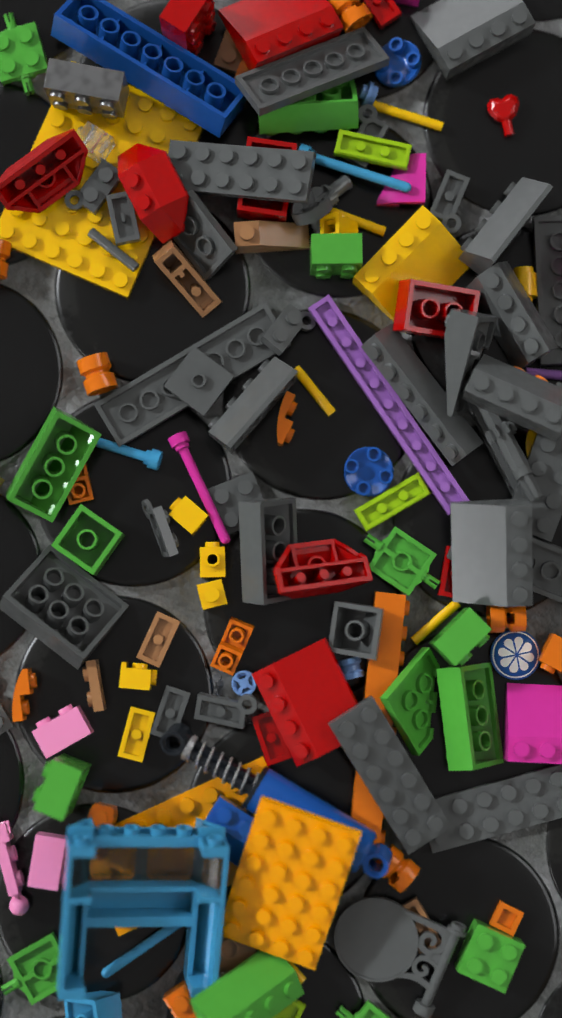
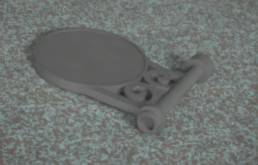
M369 896L354 901L342 912L335 927L334 945L337 955L346 969L363 980L386 982L396 978H406L421 984L426 991L423 998L416 999L412 1009L421 1017L431 1018L435 1010L432 1001L459 938H465L467 935V927L458 921H452L446 927L404 908L392 899L382 896ZM415 921L438 932L442 938L441 943L435 948L427 947L424 940L431 938L430 945L435 946L437 936L432 931H424L419 936ZM418 947L422 954L417 955ZM426 961L434 967L435 970L430 981L425 978L429 973V966L423 964V970L417 968L418 962Z

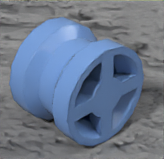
M360 657L338 660L346 680L365 676L364 670L360 667V662L362 661Z
M241 670L233 676L231 684L236 694L242 696L254 692L256 683L252 672Z

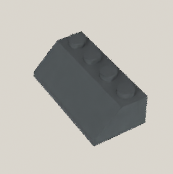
M522 177L517 184L512 181L503 193L507 196L503 202L498 200L489 211L492 214L491 218L488 221L483 218L475 229L478 233L474 239L469 237L460 249L464 252L458 259L478 275L490 268L553 186L549 183Z
M508 261L494 264L478 275L466 287L467 289L480 291L478 305L480 313L498 317L493 335L512 366L524 369L558 347Z
M486 354L482 356L464 389L462 400L557 441L562 431V388Z
M275 356L271 361L266 359L258 368L260 372L254 380L249 378L241 388L243 393L238 398L235 396L231 398L225 406L227 411L221 417L217 415L208 425L211 428L208 431L209 435L231 454L297 380L298 371Z
M265 498L238 501L242 602L267 605L291 600L292 598L278 593L273 569L286 546L297 543L296 498Z

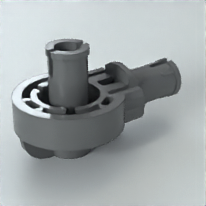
M341 175L339 179L329 186L323 184L320 187H312L308 204H292L290 214L295 224L298 226L311 224L314 233L320 234V219L337 205L338 197L353 187L350 178L346 175Z

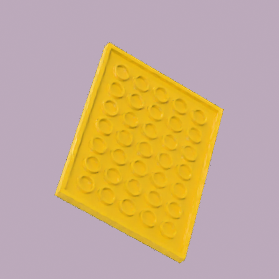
M128 85L129 93L124 118L108 119L99 113L92 112L91 115H86L78 112L77 109L59 110L51 105L31 151L45 140L74 129L88 149L81 182L72 189L80 191L103 159L118 169V156L137 143L164 150L168 153L170 140L198 142L204 128L145 92ZM121 182L112 194L125 191ZM66 194L41 213L13 211L4 208L0 217V239L10 242L12 244L11 249L127 299L156 238L140 220L135 211L141 241L117 246L139 263V267L133 272L87 236L89 231L94 228L116 245L107 200L96 215L84 207L77 211L70 210L65 204ZM73 196L70 199L71 204H77L79 202V198L77 196Z

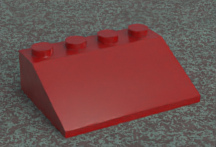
M241 0L218 10V14L249 71L338 37L343 29L338 15L328 0Z
M326 637L252 674L297 767L341 746L329 727L328 722L358 704Z

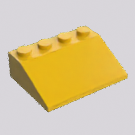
M422 205L355 274L352 284L394 322L400 280L415 279L452 286L469 267L458 259L464 252L460 249V244L445 226Z

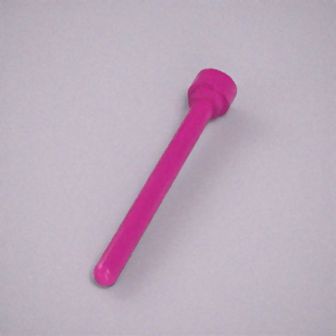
M186 431L179 432L168 438L169 444L172 449L180 453L220 541L223 544H228L230 536L188 449L190 447V439Z

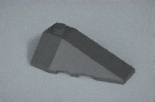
M451 309L445 319L446 330L444 337L448 416H461L467 404V401L462 400L464 389L480 361L483 349H489L498 320L496 316L463 309Z

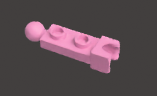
M7 820L0 822V866L8 896L12 897L9 909L14 915L22 916L29 910V901L21 894L25 880L22 871L17 869L15 861L18 860V853L15 845L11 846L10 840L14 836L10 821Z

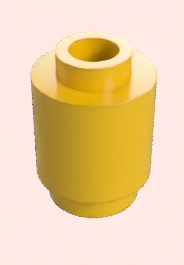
M532 266L515 267L513 269L514 273L533 302V299L538 297L537 277Z

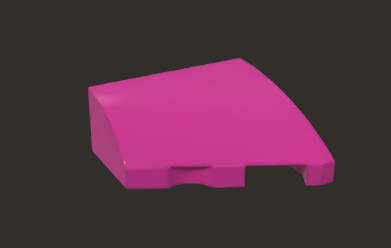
M426 153L410 154L407 171L394 169L390 177L410 183L412 186L411 191L406 193L385 186L377 199L376 206L399 207L400 204L425 205Z

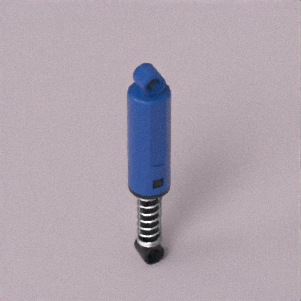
M173 724L161 737L160 747L167 755H180L181 759L186 760L187 763L194 762L196 768L200 766L204 768V773L211 772L213 779L219 777L222 779V784L226 782L231 784V790L236 787L240 790V795L246 793L248 796L242 807L253 814L256 813L260 798L263 795L362 831L349 872L355 873L362 865L364 872L372 878H381L387 873L393 858L392 852L388 846L382 843L373 844L377 835L374 830L267 766L264 767L261 773L256 775L251 773V768L246 770L241 767L242 762L236 764L232 761L233 757L228 759L223 756L224 751L218 753L215 751V746L210 748L206 746V741L203 743L198 741V736L196 734L192 736L191 730L185 724ZM172 736H176L180 743L175 742ZM372 858H378L383 863H376Z

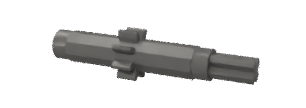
M476 406L489 429L486 431L485 436L490 446L495 443L497 444L511 473H513L516 481H519L529 502H535L543 497L532 475L533 471L514 436L518 430L515 423L506 421L505 418Z

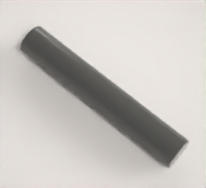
M92 228L89 231L88 237L134 272L139 267V263L96 229Z

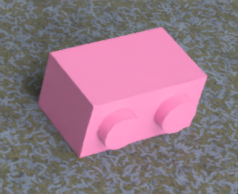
M69 704L58 711L60 716L51 720L48 716L36 723L37 729L33 730L32 734L46 759L94 732L80 705L73 708L72 704Z
M42 831L35 834L27 887L58 891L61 888V884L65 885L66 835Z

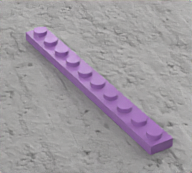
M328 294L310 306L308 311L446 514H450V502L470 501L397 393L362 349L363 343Z

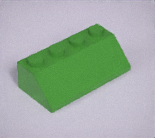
M354 79L262 116L258 115L259 134L274 136L278 133L288 132L291 134H300L306 131L323 133L328 130L342 129L350 131L359 128L358 96Z
M53 406L5 493L7 500L53 523L102 434Z
M491 662L436 669L449 771H472L504 763Z
M258 950L190 999L197 1018H273L301 997L304 991L296 971L285 959Z

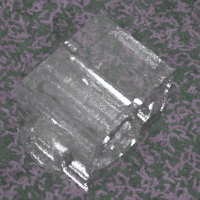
M87 121L84 127L80 126L76 131L88 149L87 156L99 164L103 159L106 160L115 146L114 138L89 121Z

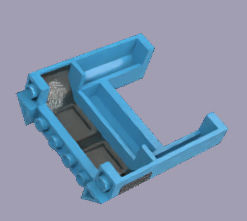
M92 817L67 827L56 980L58 1000H85L83 974L87 928L187 927L183 975L190 997L193 998L218 980L230 850L225 838L226 827L196 818L195 827L181 824L177 827H166L161 824H154L151 827H140L136 824L114 827L110 824H100L98 827H94Z

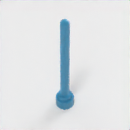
M301 144L299 147L301 151L315 152V164L406 193L412 189L411 184L317 154L315 150H312L311 146Z
M100 438L95 446L141 460L143 464L147 465V468L156 471L159 469L163 456V451L152 449V451L147 450L145 452L126 445L119 447L116 442Z
M181 927L161 928L103 968L101 975L104 978L110 977Z

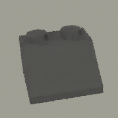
M334 601L329 645L333 653L377 660L384 609L348 601Z

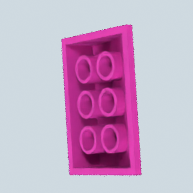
M506 683L504 760L508 762L562 764V685Z

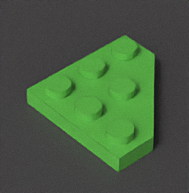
M422 647L380 697L410 753L416 756H420L433 739L434 728L430 726L431 715L436 713L438 692H434L435 677H437L436 669L440 668L429 647Z

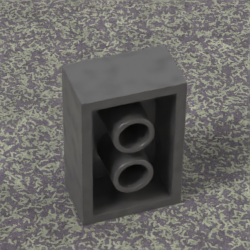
M49 58L43 88L50 104L54 108L59 110L77 109L78 112L86 115H91L92 112L99 113L108 119L124 118L129 93L125 72Z

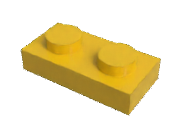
M134 706L130 707L118 752L119 757L143 762L156 712Z

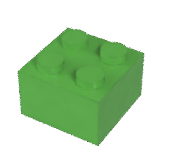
M362 233L311 234L310 275H316L318 279L331 278V275H341V278L351 279L362 268Z
M80 504L51 546L92 575L97 576L125 534Z
M470 607L463 608L428 644L449 665L456 666L460 664L462 666L472 656L470 651L474 647L478 646L480 648L490 638L488 633L492 629Z
M474 918L456 958L454 967L458 973L505 993L526 945L520 938L511 936Z

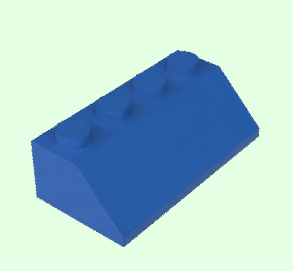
M220 794L205 821L226 827L225 838L230 847L229 861L239 866L255 815L223 794Z

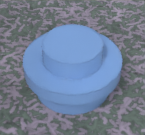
M369 81L367 85H362L358 98L361 99V105H373L379 87L374 85V82Z

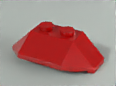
M71 129L45 140L5 170L0 177V201L7 210L41 213L80 184L88 149L76 131Z
M137 143L118 156V177L144 225L162 244L167 243L184 232L189 194L168 153L164 150Z
M336 539L288 544L273 569L278 593L292 599L338 593L373 580L367 556L356 552Z

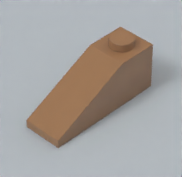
M260 220L234 222L235 245L238 247L236 254L310 249L308 225L298 226L290 222Z
M172 240L168 241L152 255L156 265L202 318L222 302Z

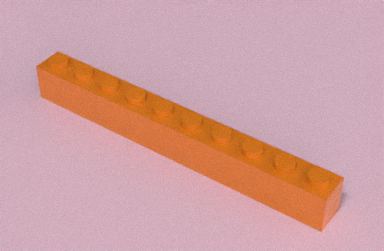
M374 592L373 606L383 608L384 614L377 660L367 659L363 700L373 696L392 727L393 721L380 697L398 677L399 666L404 665L405 651H401V641H406L407 626H403L404 616L409 615L410 601L406 600V595ZM392 727L393 731H394L395 734H396V733H397V728H396V727ZM355 769L350 817L376 832L377 835L373 844H385L386 830H382V821L385 817Z

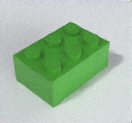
M65 753L51 759L50 762L48 761L42 773L45 781L40 787H37L32 801L35 802L33 810L64 821L75 808L92 764Z

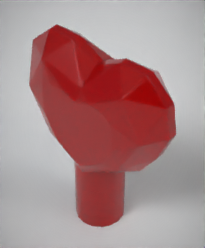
M508 94L502 99H490L487 104V111L490 116L502 123L505 137L514 135L511 120L517 114L519 101L517 96L513 94Z

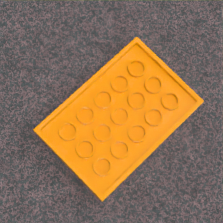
M262 795L224 910L222 936L315 970L362 831Z

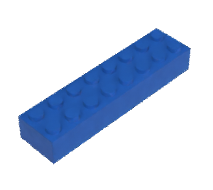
M67 0L54 14L51 36L104 68L125 72L128 83L218 138L221 137L244 108L246 98L236 86L234 78L106 0Z

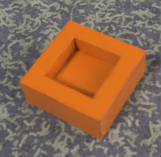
M500 900L489 924L514 936L524 912Z

